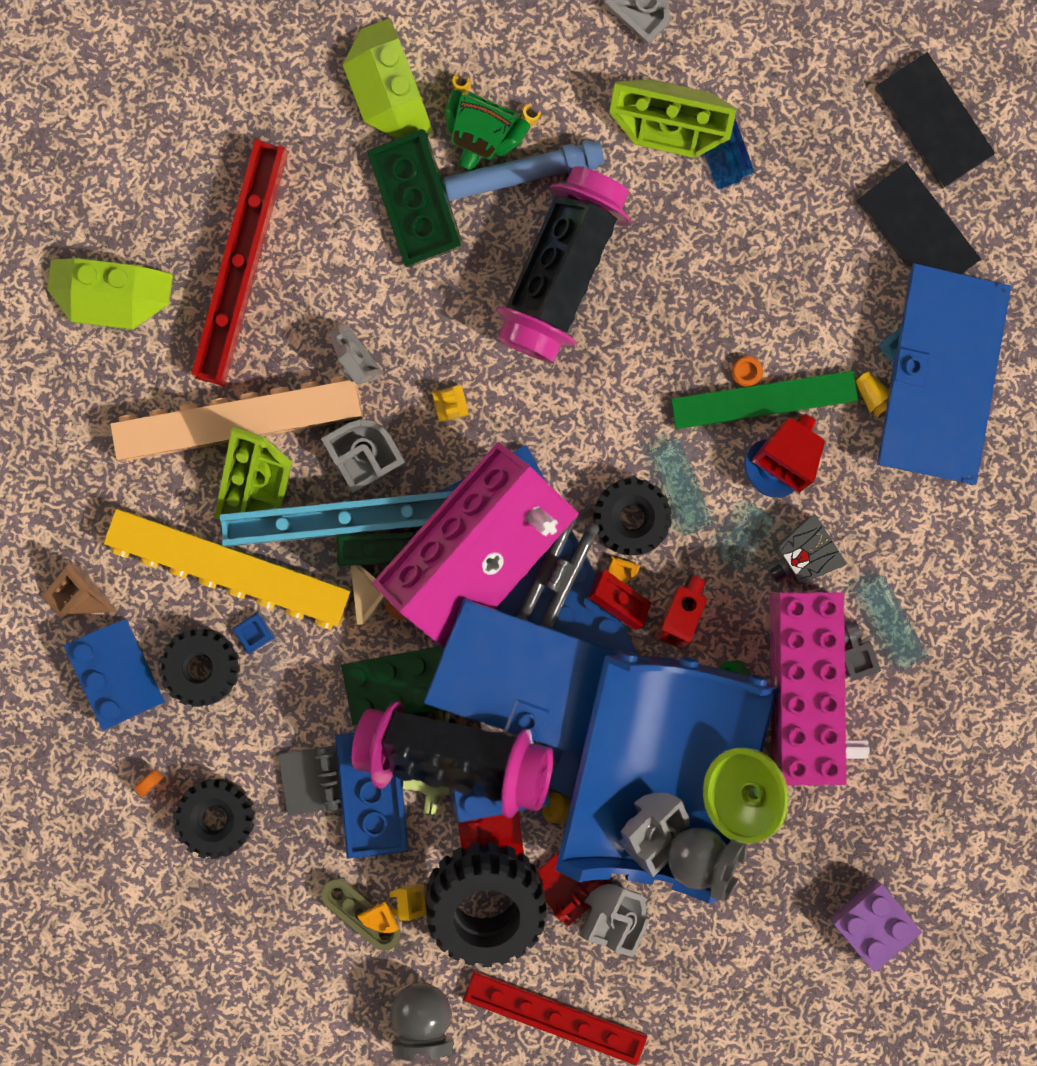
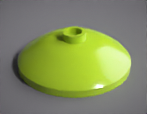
M735 748L720 754L711 763L706 772L703 784L705 808L714 826L724 836L731 840L734 839L739 843L752 844L770 838L780 829L788 810V789L782 772L771 758L752 748ZM755 788L758 791V797L755 795Z

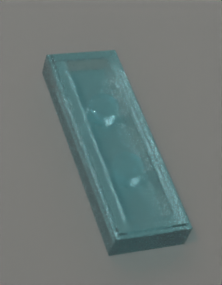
M680 439L650 450L684 536L714 525Z
M883 575L855 590L900 671L929 656Z

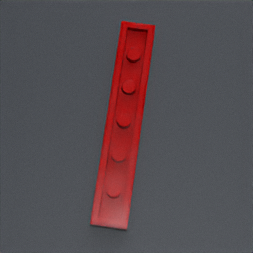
M476 970L472 973L463 1001L636 1066L648 1038L647 1034Z

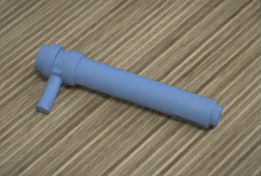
M592 139L582 141L580 145L574 146L571 143L563 145L562 149L446 176L444 177L443 184L449 201L564 173L570 175L574 166L591 170L598 169V165L605 164L600 140L592 142Z

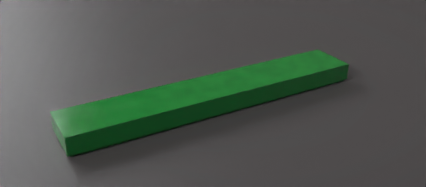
M854 371L673 398L671 399L675 430L852 403L858 401Z

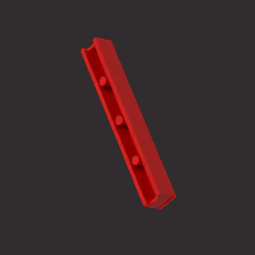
M258 139L254 141L191 375L195 376V379L224 387L226 385L289 152L284 146L267 144Z

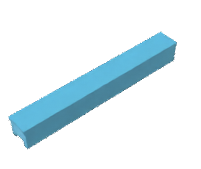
M453 491L220 515L223 533L222 545L232 547L419 528L429 520Z

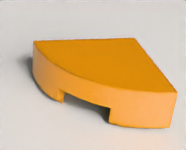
M611 556L607 571L626 584L636 576L641 565Z
M386 900L358 914L359 920L372 930L392 933L400 929Z

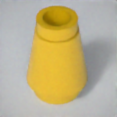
M868 371L855 382L870 414L874 413L877 418H880L886 414L890 390Z

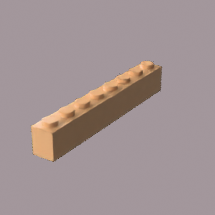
M345 376L332 378L331 384L319 386V381L300 384L301 389L289 391L288 387L271 389V395L259 397L258 392L240 395V400L228 402V398H218L210 400V406L198 408L197 403L179 406L180 411L168 413L167 409H157L149 411V417L137 418V414L118 417L119 422L110 424L116 459L125 462L229 443L233 427L264 437L363 419L358 385L355 382L349 381Z

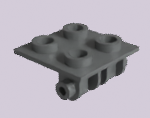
M336 745L278 754L287 815L320 810L331 811L342 807Z

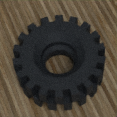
M622 479L611 484L600 495L593 514L594 523L599 527L598 535L600 540L612 551L627 556L642 555L658 547L668 535L672 522V511L666 495H663L658 486H654L645 479ZM628 505H636L644 513V522L637 529H628L621 523V511Z
M193 629L176 635L171 639L170 644H166L163 649L165 651L164 655L160 656L159 663H162L159 676L163 677L164 682L162 685L164 689L167 688L170 691L169 695L173 699L177 698L180 700L179 703L189 704L192 707L208 706L222 700L232 691L233 686L236 685L239 679L237 675L240 672V665H238L239 655L233 649L234 645L232 642L225 639L223 634L216 633L211 629ZM197 655L206 657L211 663L210 674L202 680L194 679L188 672L190 659Z
M220 778L204 780L188 789L183 794L184 796L179 799L176 805L178 808L174 812L173 819H176L174 830L175 833L179 832L180 838L178 840L180 843H185L188 846L186 850L190 853H198V857L201 858L211 857V859H218L221 856L226 857L237 851L247 841L254 827L255 811H252L251 806L253 803L251 798L248 799L245 795L247 792L243 788L239 789L236 787V783L232 781L226 782ZM211 806L221 807L227 815L225 826L219 830L209 829L203 821L205 810Z

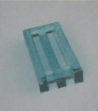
M749 504L715 555L742 572L776 520L754 505ZM752 513L757 515L731 554H726V550ZM763 519L767 523L741 561H736V556Z

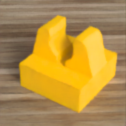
M462 385L432 392L439 423L469 416Z
M424 884L409 885L389 893L390 897H397L398 907L391 909V912L394 916L399 917V921H410L426 915Z

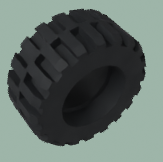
M479 842L470 844L468 849L464 850L463 847L454 850L451 858L448 855L439 861V868L436 867L429 876L430 882L426 886L428 931L431 938L436 940V945L441 951L446 952L448 950L450 958L459 961L461 958L465 964L475 966V963L483 964V967H492V963L500 962L501 965L509 963L510 958L514 956L518 959L526 953V947L532 948L537 943V935L543 933L545 919L547 918L544 887L537 867L532 863L530 864V858L524 853L520 852L516 855L515 848L508 845L500 848L498 843L488 842V846H480ZM486 890L501 892L514 901L505 912L490 918L472 917L458 908V905L467 896Z

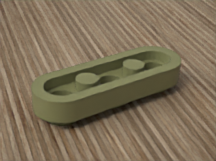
M333 878L324 885L321 892V899L324 905L379 950H390L397 945L401 934L400 929L392 932L390 937L383 938L378 931L366 927L356 915L358 908L368 910L376 905L353 885L342 878ZM340 888L343 891V897L340 899L335 898L332 895V890Z

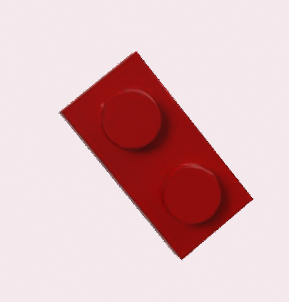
M605 569L598 572L588 598L635 631L643 627L652 603Z

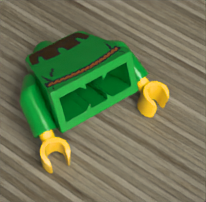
M457 74L452 78L453 90L450 92L444 109L447 132L452 135L451 143L463 148L458 164L466 169L475 170L480 156L491 160L495 155L504 156L517 147L531 126L538 122L541 112L539 111L534 118L529 117L526 112L530 108V104H527L522 111L521 119H518L520 113L470 92L471 80L469 77L464 86L457 85L459 80Z

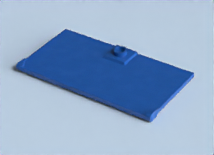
M912 264L899 341L895 351L890 379L891 386L877 465L969 485H977L1012 286L920 264Z
M464 598L424 703L519 735L524 729L530 730L534 741L582 756L605 655H619V653Z

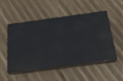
M928 52L875 87L942 189L996 154Z
M907 162L857 199L858 204L910 272L912 264L915 263L963 274L981 260Z

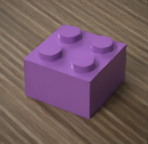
M877 879L872 881L829 917L830 921L874 973L922 933Z

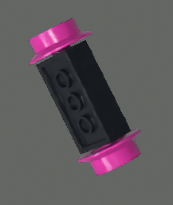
M579 166L572 168L566 183H554L551 185L550 190L556 196L506 308L501 306L496 308V312L504 320L497 339L519 352L551 364L555 362L561 347L576 345L577 342L565 333L568 332L570 325L575 319L576 311L588 290V284L600 263L601 255L613 234L615 224L628 225L631 221L630 217L623 210V206L630 193L629 190L606 175Z
M395 701L389 705L385 712L374 709H367L364 712L354 736L352 764L355 770L370 773L373 785L376 788L383 789L386 787L394 775L404 781L416 780L425 782L427 785L435 788L443 786L455 789L462 794L474 793L483 795L493 801L502 800L504 816L512 818L520 807L535 811L540 810L552 775L553 751L550 747L534 744L532 733L527 729L522 730L518 737L407 714L403 704Z

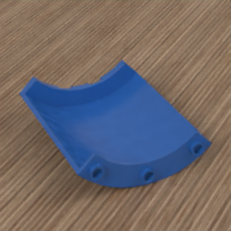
M620 650L619 655H605L555 870L578 882L610 879L611 874H625L627 881L653 885L654 879L673 884L672 890L692 896L708 904L719 901L711 897V888L704 890L690 889L675 880L669 868V863L654 877L649 875L631 858L620 841L623 839L620 831L625 827L628 820L638 814L634 802L645 795L655 792L668 793L680 799L684 805L690 822V826L684 828V830L695 827L709 828L719 834L726 845L729 844L731 839L724 836L714 826L706 811L703 799L705 775L711 763L725 751L741 747L752 748L760 752L763 751L779 687L768 684L766 677L750 674L747 677L727 670L699 664V660L687 656H681L680 660L638 655L626 650Z

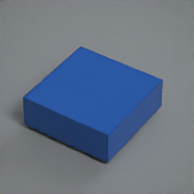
M260 612L255 613L232 628L247 654L253 653L276 638Z

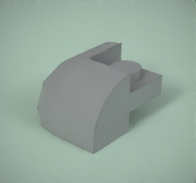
M356 420L321 438L352 493H356L375 481L383 479L406 463L391 435L383 426L374 421Z
M655 792L645 795L634 802L638 814L628 820L625 827L620 831L623 836L620 842L624 849L652 877L668 863L667 854L672 840L684 828L690 826L689 817L682 801L668 793Z
M612 884L597 887L584 901L593 908L586 918L579 936L589 942L606 946L614 952L633 957L650 920L646 916L645 902L648 899L637 892Z

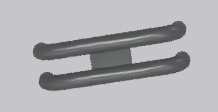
M576 518L548 549L516 617L528 621L544 586L556 592L540 625L552 629L588 551L599 532L597 524L590 523L586 527L570 562L558 557L576 522Z

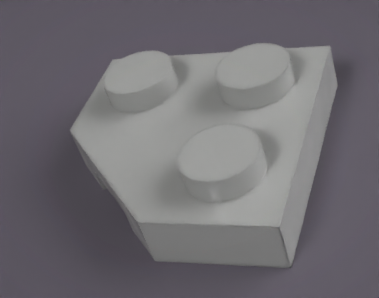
M669 0L604 1V5L647 46L670 23Z
M347 324L338 325L329 333L337 358L343 366L341 370L349 381L362 384L375 381L384 374Z

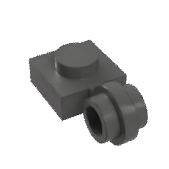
M849 619L844 620L845 643L850 642L851 644L850 648L845 649V667L850 680L854 681L880 672L881 669L872 643L866 641L858 644L857 639L861 638L862 634L857 621L853 620L850 622Z

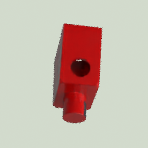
M801 414L797 421L793 418L786 419L773 431L751 462L800 493L814 482L825 444L824 439L813 432L816 420L807 414Z
M689 574L685 586H679L673 592L654 634V638L680 650L691 642L708 599L701 595L706 584L704 579ZM681 604H686L689 611L684 610Z

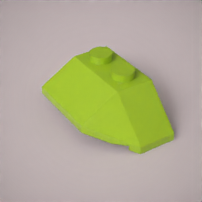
M390 18L362 28L343 63V68L364 123L396 139L420 129L426 130L427 135L433 133L420 92Z
M647 79L616 81L609 113L617 120L635 145L696 158L719 144L730 140L737 108L711 92Z
M77 258L52 259L47 290L72 323L134 330L170 304L173 274L121 263Z
M233 427L214 518L220 520V515L281 509L293 462L265 437Z

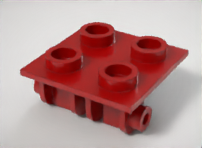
M519 811L512 818H507L504 814L458 822L460 843L464 850L470 848V844L479 842L480 846H488V842L498 843L500 848H504L505 845L515 848L516 855L520 852L524 853Z
M557 852L538 871L543 881L546 903L554 911V915L569 927L591 907L584 902L589 894L601 885L612 883L609 879L578 882L556 871L559 852Z

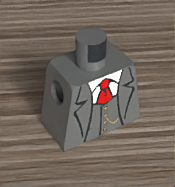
M813 514L800 523L774 548L781 559L768 567L767 570L775 583H779L792 575L797 584H803L843 567L847 562L817 516Z

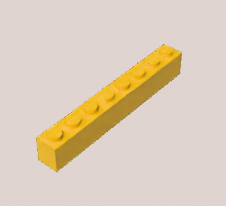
M120 509L115 510L104 541L105 545L112 547L110 552L128 558L131 553L141 557L139 563L153 568H157L158 564L170 567L168 573L186 579L187 575L190 574L199 577V584L213 589L216 588L217 584L228 588L227 594L244 599L246 594L256 597V604L274 609L276 604L287 608L285 614L298 619H303L304 615L315 618V625L332 630L333 625L341 626L353 592L352 590Z

